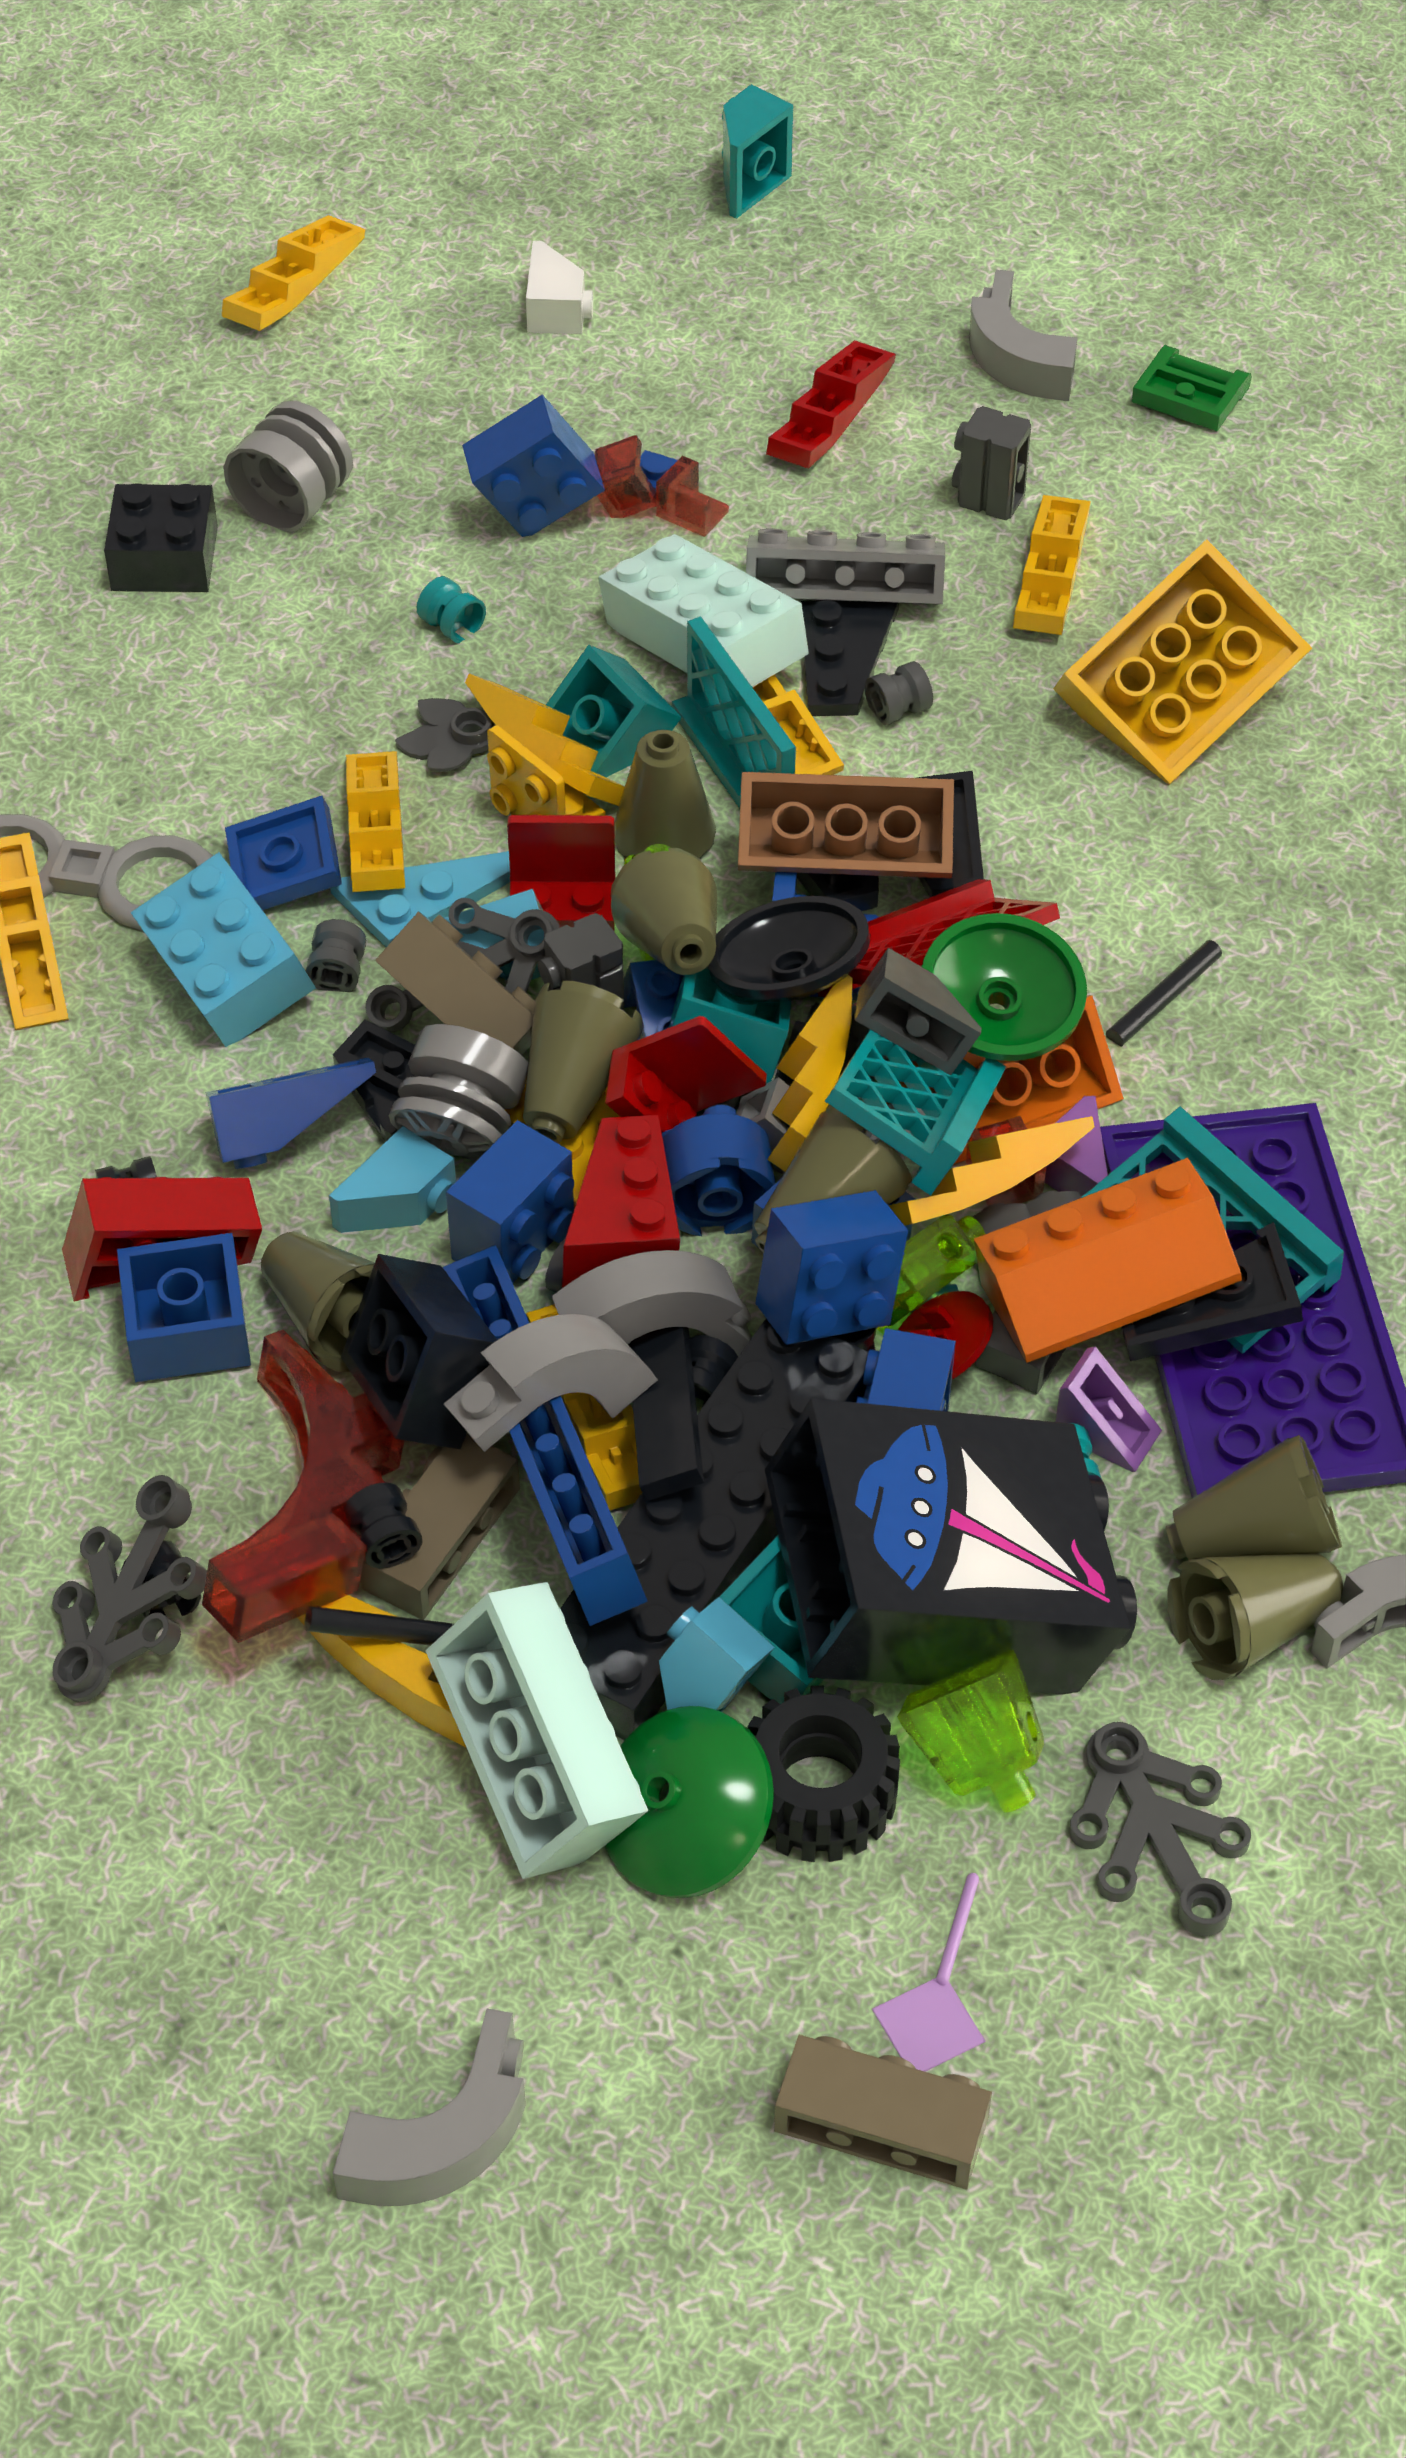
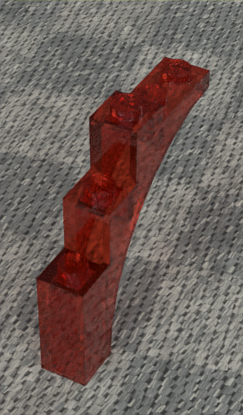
M283 1329L264 1336L257 1381L281 1409L295 1437L302 1474L293 1493L271 1520L247 1540L209 1559L202 1606L237 1643L306 1614L309 1606L322 1607L358 1591L367 1546L360 1540L361 1535L350 1528L345 1517L344 1507L356 1492L376 1483H384L385 1481L381 1476L399 1468L405 1441L395 1439L365 1393L352 1397L341 1383L334 1380L313 1359L311 1354L296 1343Z

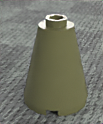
M670 730L653 731L643 736L638 742L614 820L615 844L618 852L625 858L627 856L633 859L638 854L649 850L651 853L669 851L668 848H680L699 858L714 845L716 834L714 818L689 743L685 737L677 732Z
M668 848L669 851L651 853L650 850L640 853L621 868L611 887V911L616 927L629 942L671 971L681 975H691L702 971L711 963L716 951L717 887L711 872L697 856L680 848Z
M562 981L560 990L550 991V983L544 984L537 995L534 1006L523 1119L532 1129L556 1143L562 1142V1139H570L576 1136L608 1087L612 1051L639 1040L644 1028L642 1016L636 1009L632 1018L620 1009L623 1002L622 998L597 986L576 981Z
M829 1106L817 1118L756 1220L754 1226L759 1234L755 1239L757 1246L764 1253L771 1208L874 1190L877 1191L887 1205L901 1197L912 1182V1176L905 1162L893 1147L881 1139L875 1143L861 1132L864 1129L862 1126L834 1107Z
M298 1232L284 1233L267 1246L261 1260L262 1274L314 1357L323 1365L336 1372H350L341 1359V1355L375 1262Z
M1300 1435L1285 1439L1173 1510L1175 1523L1166 1526L1167 1536L1177 1560L1186 1557L1188 1560L1205 1557L1330 1553L1332 1550L1341 1548L1342 1542L1331 1506L1328 1507L1322 1490L1324 1485L1307 1444Z
M1320 1554L1195 1558L1182 1562L1177 1567L1182 1569L1180 1576L1170 1579L1167 1588L1168 1614L1173 1634L1178 1644L1180 1645L1189 1638L1203 1659L1191 1662L1194 1668L1211 1680H1226L1239 1675L1314 1625L1319 1615L1328 1606L1341 1600L1343 1581L1336 1566Z

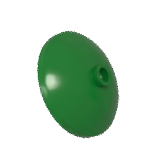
M992 913L963 919L948 927L933 941L923 961L922 967L940 979L982 1028L980 1036L968 1051L977 1056L1000 1061H1018L1044 1055L1060 1046L1070 1037L1078 1026L1085 1008L1087 982L1077 955L1057 933L1025 917ZM990 1004H999L1005 1009H996L990 1006Z
M685 1706L669 1709L651 1717L639 1725L620 1745L633 1777L639 1784L648 1812L607 1843L605 1848L616 1868L638 1887L656 1895L669 1898L700 1896L712 1892L732 1880L746 1867L759 1849L768 1829L773 1808L774 1789L770 1765L761 1744L750 1730L738 1720L723 1712L701 1706ZM669 1783V1793L660 1802V1792L664 1785Z

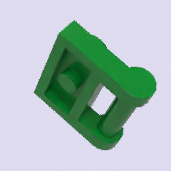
M1164 345L1134 385L1131 402L1218 431L1237 402L1241 401L1249 390L1252 375L1239 369L1233 373L1179 355V349Z

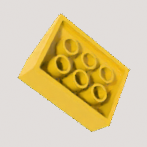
M1206 539L1062 675L1053 689L1084 721L1170 785L1309 653L1312 647Z

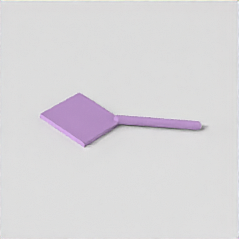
M970 1873L966 1878L937 1977L872 2008L899 2056L912 2063L916 2069L924 2072L986 2042L949 1982L979 1883V1876L976 1873Z

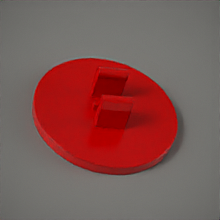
M953 1291L934 1297L919 1306L905 1319L898 1330L956 1341L953 1380L966 1371L986 1348L993 1330V1315L989 1306L977 1294L968 1291Z

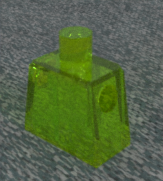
M946 1214L906 1241L891 1323L887 1326L877 1327L880 1333L883 1334L885 1328L889 1329L978 1263L974 1238L985 1235V1231L975 1218L964 1216L956 1221L952 1215Z
M1013 1649L908 1694L897 1718L954 1794L965 1796L989 1785L1004 1813L1015 1811L1036 1797V1792L1024 1770L1038 1762L1044 1747V1736L1018 1658Z

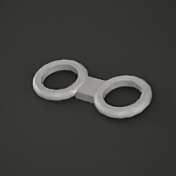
M25 814L0 815V837L30 832L31 839L36 840L46 848L48 852L47 862L38 873L43 898L52 892L99 898L104 911L119 924L139 931L143 930L131 914L139 906L132 904L124 898L118 889L119 881L125 872L138 862L154 857L179 859L187 862L195 869L213 856L198 843L175 835L148 836L131 841L115 851L114 846L65 840L61 832L42 819Z

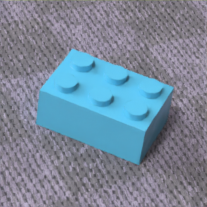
M220 852L131 912L152 945L225 1047L242 1040L316 989L294 952Z

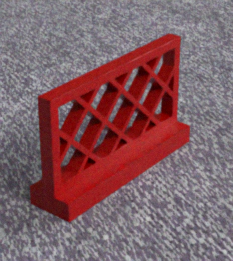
M977 879L868 921L870 931L869 948L859 964L848 974L852 977V989L863 985L887 948L892 949L922 967L925 955L933 941L948 927L963 919L982 914L1001 913L1025 917L1045 925L1060 919L1058 905L1053 902L995 898L991 880ZM833 986L819 992L818 997L825 998Z

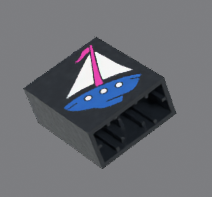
M811 1398L764 1469L808 1678L1069 1694L1079 1692L1114 1649L1123 1648L1132 1637L1137 1619L1135 1590L1127 1577L1116 1575L1104 1533L1109 1513L1107 1489L1099 1476L1088 1474L1075 1424Z

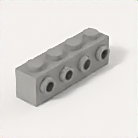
M766 528L758 530V536L749 535L746 573L795 599L943 604L945 543L935 542L936 537L927 534H910L906 536V541H888L885 534L877 532L858 533L857 539H837V533L833 531L814 530L809 531L807 537H788V531Z

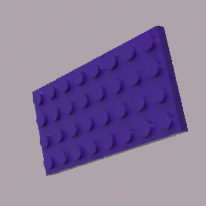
M1309 1103L1192 1116L1344 1251L1341 1278L1325 1292L1319 1288L1301 1303L1302 1322L1272 1328L1243 1354L1225 1339L1154 1356L1192 1498L1285 1439L1298 1435L1303 1437L1313 1457L1324 1488H1322L1323 1492L1406 1483V1387L1317 1104ZM1164 1120L1101 1126L1107 1174L1109 1175L1163 1130ZM1162 1152L1145 1166V1174L1175 1162ZM1139 1172L1136 1173V1174L1132 1177V1179L1135 1178V1177H1138V1176H1139ZM1214 1198L1220 1214V1203ZM1226 1209V1216H1234ZM1226 1230L1233 1251L1257 1239V1236L1251 1230ZM1289 1267L1296 1287L1304 1278L1292 1267Z

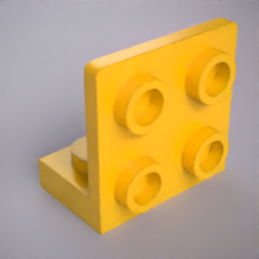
M495 725L487 730L489 751L487 760L490 767L491 783L489 794L493 805L501 814L505 816L509 814L606 816L605 811L582 792L564 783V779L559 773L501 727Z

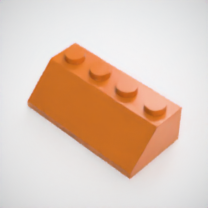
M1087 995L1085 1008L1078 1026L1060 1046L1044 1055L1018 1061L997 1060L1006 1066V1069L968 1142L1055 1124L1084 1096H1095L1097 1109L1124 1099L1092 995ZM967 1052L963 1059L978 1069L985 1058ZM911 1061L914 1066L919 1067L916 1061ZM899 1081L902 1087L907 1088L904 1082ZM929 1087L932 1093H936L934 1088ZM968 1142L954 1164L971 1158Z
M1188 1158L974 1238L981 1286L1026 1363L1242 1281L1239 1265L1213 1195Z

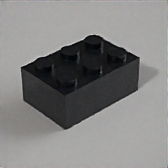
M378 1254L341 1359L395 1439L461 1450L467 1431L446 1408L444 1403L490 1365L481 1352L496 1342L497 1339L441 1265Z

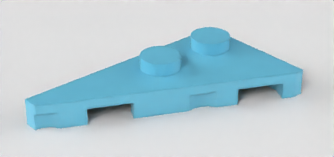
M509 851L405 867L404 889L352 892L351 876L342 877V884L332 887L330 890L331 894L387 947L418 911L431 921L438 914L445 918L449 916V909L456 900L470 898L477 902L510 883Z

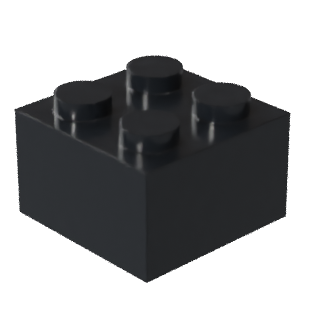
M115 484L104 548L111 591L209 592L218 529L212 485Z

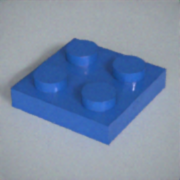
M323 795L225 827L230 867L262 910L342 884L330 808Z

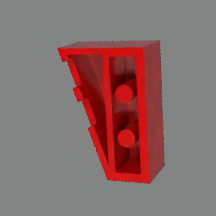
M659 1115L608 1117L601 1119L563 1246L562 1288L590 1270L625 1256L650 1251L680 1250V1234Z
M82 1178L62 1247L73 1301L90 1298L88 1289L120 1282L117 1249L233 1233L238 1265L251 1263L262 1232V1225L249 1178Z

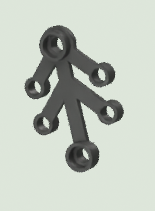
M470 898L456 900L449 909V920L460 932L472 934L480 929L504 938V940L486 949L459 941L457 944L471 957L480 950L499 968L514 961L505 988L512 993L519 986L527 992L538 961L545 958V934L560 928L557 920L548 912L538 909L525 911L518 917L512 918L483 909ZM466 908H473L475 915L472 921L460 924L459 915L461 911ZM535 930H543L544 939L542 943L537 946H529V935ZM382 985L370 993L365 1008L366 1014L372 1023L389 1032H395L403 1029L410 1022L412 1013L424 1005L407 989L402 991L393 985ZM392 1003H399L401 1008L399 1015L394 1019H386V1008Z
M158 1475L149 1479L138 1492L136 1510L139 1516L146 1520L119 1576H117L115 1562L122 1552V1541L119 1536L105 1527L97 1526L90 1529L83 1536L80 1544V1553L83 1558L88 1560L95 1596L91 1590L76 1581L65 1582L54 1594L52 1605L54 1611L61 1617L66 1646L55 1658L53 1678L60 1692L73 1701L85 1702L95 1698L108 1684L112 1670L150 1650L157 1655H166L174 1650L179 1643L181 1629L178 1623L162 1613L148 1615L141 1622L139 1629L115 1641L114 1639L121 1625L176 1594L184 1599L196 1598L207 1586L208 1572L206 1568L189 1557L176 1559L167 1571L142 1584L169 1528L174 1529L182 1526L188 1520L192 1511V1503L187 1489L168 1476ZM105 1542L103 1548L98 1552L100 1545ZM191 1572L189 1579L183 1584L184 1578ZM75 1597H77L74 1605L68 1608L69 1604L74 1600ZM96 1598L99 1616L91 1632H89L86 1618L93 1611ZM163 1628L162 1634L155 1640L157 1633Z
M1112 1722L1098 1729L1088 1742L1087 1762L1096 1775L1083 1808L1073 1814L1069 1828L1070 1837L1077 1846L1084 1849L1100 1847L1105 1842L1109 1824L1106 1814L1119 1785L1121 1786L1131 1805V1809L1111 1860L1106 1862L1099 1870L1097 1887L1100 1894L1112 1902L1126 1901L1134 1894L1137 1883L1135 1869L1146 1840L1149 1838L1180 1895L1178 1918L1181 1924L1189 1932L1198 1936L1218 1934L1228 1923L1232 1908L1231 1895L1220 1882L1214 1879L1201 1878L1175 1830L1212 1843L1214 1850L1225 1858H1238L1244 1855L1249 1848L1251 1840L1249 1826L1237 1817L1220 1818L1156 1795L1147 1778L1181 1788L1185 1798L1194 1805L1209 1806L1219 1798L1222 1779L1219 1773L1212 1767L1206 1765L1193 1767L1150 1752L1147 1741L1140 1731L1128 1723ZM1112 1749H1121L1128 1754L1129 1759L1115 1760L1107 1756L1106 1753ZM1195 1779H1205L1213 1785V1790L1206 1793L1198 1792L1192 1787L1191 1782ZM1091 1821L1099 1826L1100 1832L1096 1835H1085L1080 1832L1077 1826L1081 1822ZM1226 1830L1235 1831L1242 1837L1243 1841L1235 1845L1227 1844L1221 1839L1220 1833ZM1117 1873L1123 1875L1129 1884L1124 1888H1113L1106 1882L1105 1878L1110 1874ZM1197 1905H1206L1214 1911L1215 1916L1208 1919L1198 1917L1192 1912V1908Z

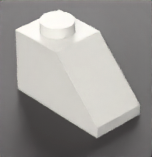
M533 241L526 292L527 333L582 334L584 319H592L593 290H585L584 271L543 241Z

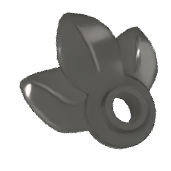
M441 698L418 700V710L425 725L395 739L396 746L405 755L420 760L427 759L429 771L446 772L465 765L473 754L487 751V730L495 726V723L484 710L473 707L466 708L461 702Z

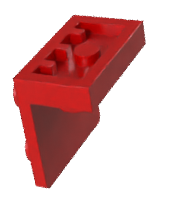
M593 815L508 816L510 896L533 889L543 911L551 914L557 920L560 927L565 925L574 927L575 921L597 913L602 915L613 931H615V922L611 911L612 899L610 897L611 887L616 879L614 818L612 816Z
M698 1016L614 1049L612 1051L605 1104L620 1117L659 1115L661 1132L663 1133L681 1122L696 1117V1112L766 1086L767 1074L706 1017Z

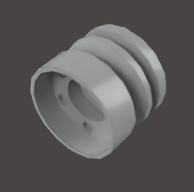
M283 401L273 407L265 419L256 425L254 432L247 435L228 454L223 469L225 483L233 499L247 515L285 532H295L304 527L320 510L323 502L332 497L337 488L342 486L349 478L353 469L352 451L344 434L329 417L315 407L305 403Z
M426 1025L419 1033L408 1062L410 1072L415 1077L406 1078L400 1084L398 1089L400 1098L392 1105L389 1113L390 1122L397 1130L404 1126L415 1133V1135L420 1136L449 1155L462 1156V1158L477 1161L510 1128V1115L504 1109H512L519 1103L527 1082L529 1063L518 1051L502 1041L481 1032L455 1025Z

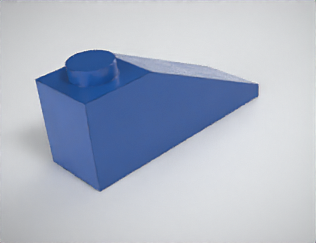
M363 1058L206 1092L221 1160L223 1163L233 1161L235 1169L252 1167L268 1162L266 1153L279 1151L376 1073L374 1061L370 1058Z

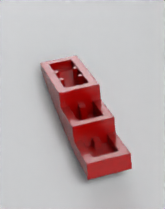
M854 340L817 368L814 373L812 388L792 403L789 422L769 436L766 455L809 469L837 442L876 391L893 366L896 354Z

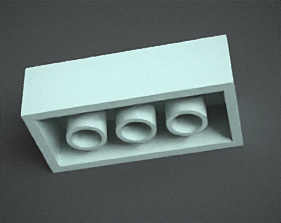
M676 534L660 539L654 546L632 558L621 561L617 567L598 577L607 624L622 636L686 673L687 621L700 616L752 687L809 654L802 604Z
M548 1582L487 1593L425 1650L522 1879L585 1862L648 1812L639 1784L633 1777L615 1736L614 1728L606 1716L591 1682L589 1671L580 1657L565 1623L564 1615L557 1605Z

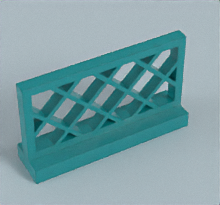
M702 617L687 621V696L672 701V707L682 717L679 721L680 725L740 809L742 772L795 774L796 747Z
M869 1029L825 1102L918 1164L920 1167L911 1183L931 1196L964 1150L1006 1066L997 1060L985 1058L977 1069L962 1059L952 1075H949ZM882 1055L887 1056L889 1061H885ZM911 1061H916L919 1067L914 1066ZM869 1076H874L877 1082H872ZM899 1081L904 1082L907 1088L902 1087ZM929 1087L934 1088L936 1093H932ZM887 1103H892L896 1110L890 1109ZM916 1108L922 1109L925 1115H921Z
M1181 1106L1164 1119L1163 1130L1082 1196L1085 1197L1130 1180L1138 1172L1139 1176L1145 1174V1166L1162 1152L1174 1162L1188 1158L1213 1197L1220 1203V1217L1225 1230H1251L1257 1236V1230L1274 1222L1288 1267H1292L1304 1278L1295 1287L1300 1304L1319 1288L1325 1292L1341 1278L1344 1251ZM1226 1209L1234 1216H1226ZM1271 1329L1226 1340L1243 1354Z

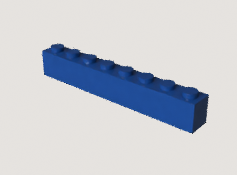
M496 1245L443 1267L497 1340L529 1323ZM561 1396L555 1397L537 1407L509 1432L587 1621L592 1626L646 1603L648 1600Z

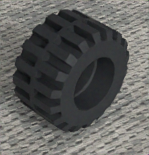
M824 1685L810 1686V1694L801 1695L797 1688L784 1692V1703L779 1704L774 1699H771L762 1706V1718L753 1716L747 1726L761 1744L767 1756L773 1778V1808L763 1841L767 1842L775 1835L776 1851L786 1856H789L794 1846L802 1849V1861L815 1862L816 1851H827L829 1862L842 1860L843 1847L850 1845L855 1855L867 1849L868 1834L875 1840H878L885 1832L886 1819L892 1820L896 1809L900 1770V1746L897 1735H890L891 1723L884 1713L873 1716L874 1704L864 1697L857 1703L850 1700L851 1691L838 1687L835 1695L824 1693ZM827 1757L844 1764L853 1773V1776L833 1787L815 1788L796 1781L786 1770L797 1761L805 1758Z

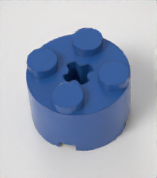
M715 1105L706 1109L703 1115L688 1119L674 1128L664 1131L662 1138L678 1229L697 1236H702L701 1227L724 1226L725 1234H739L751 1230L754 1202L775 1184L773 1163L767 1160L771 1154L769 1137L765 1130L756 1122L737 1115L734 1108L727 1105Z

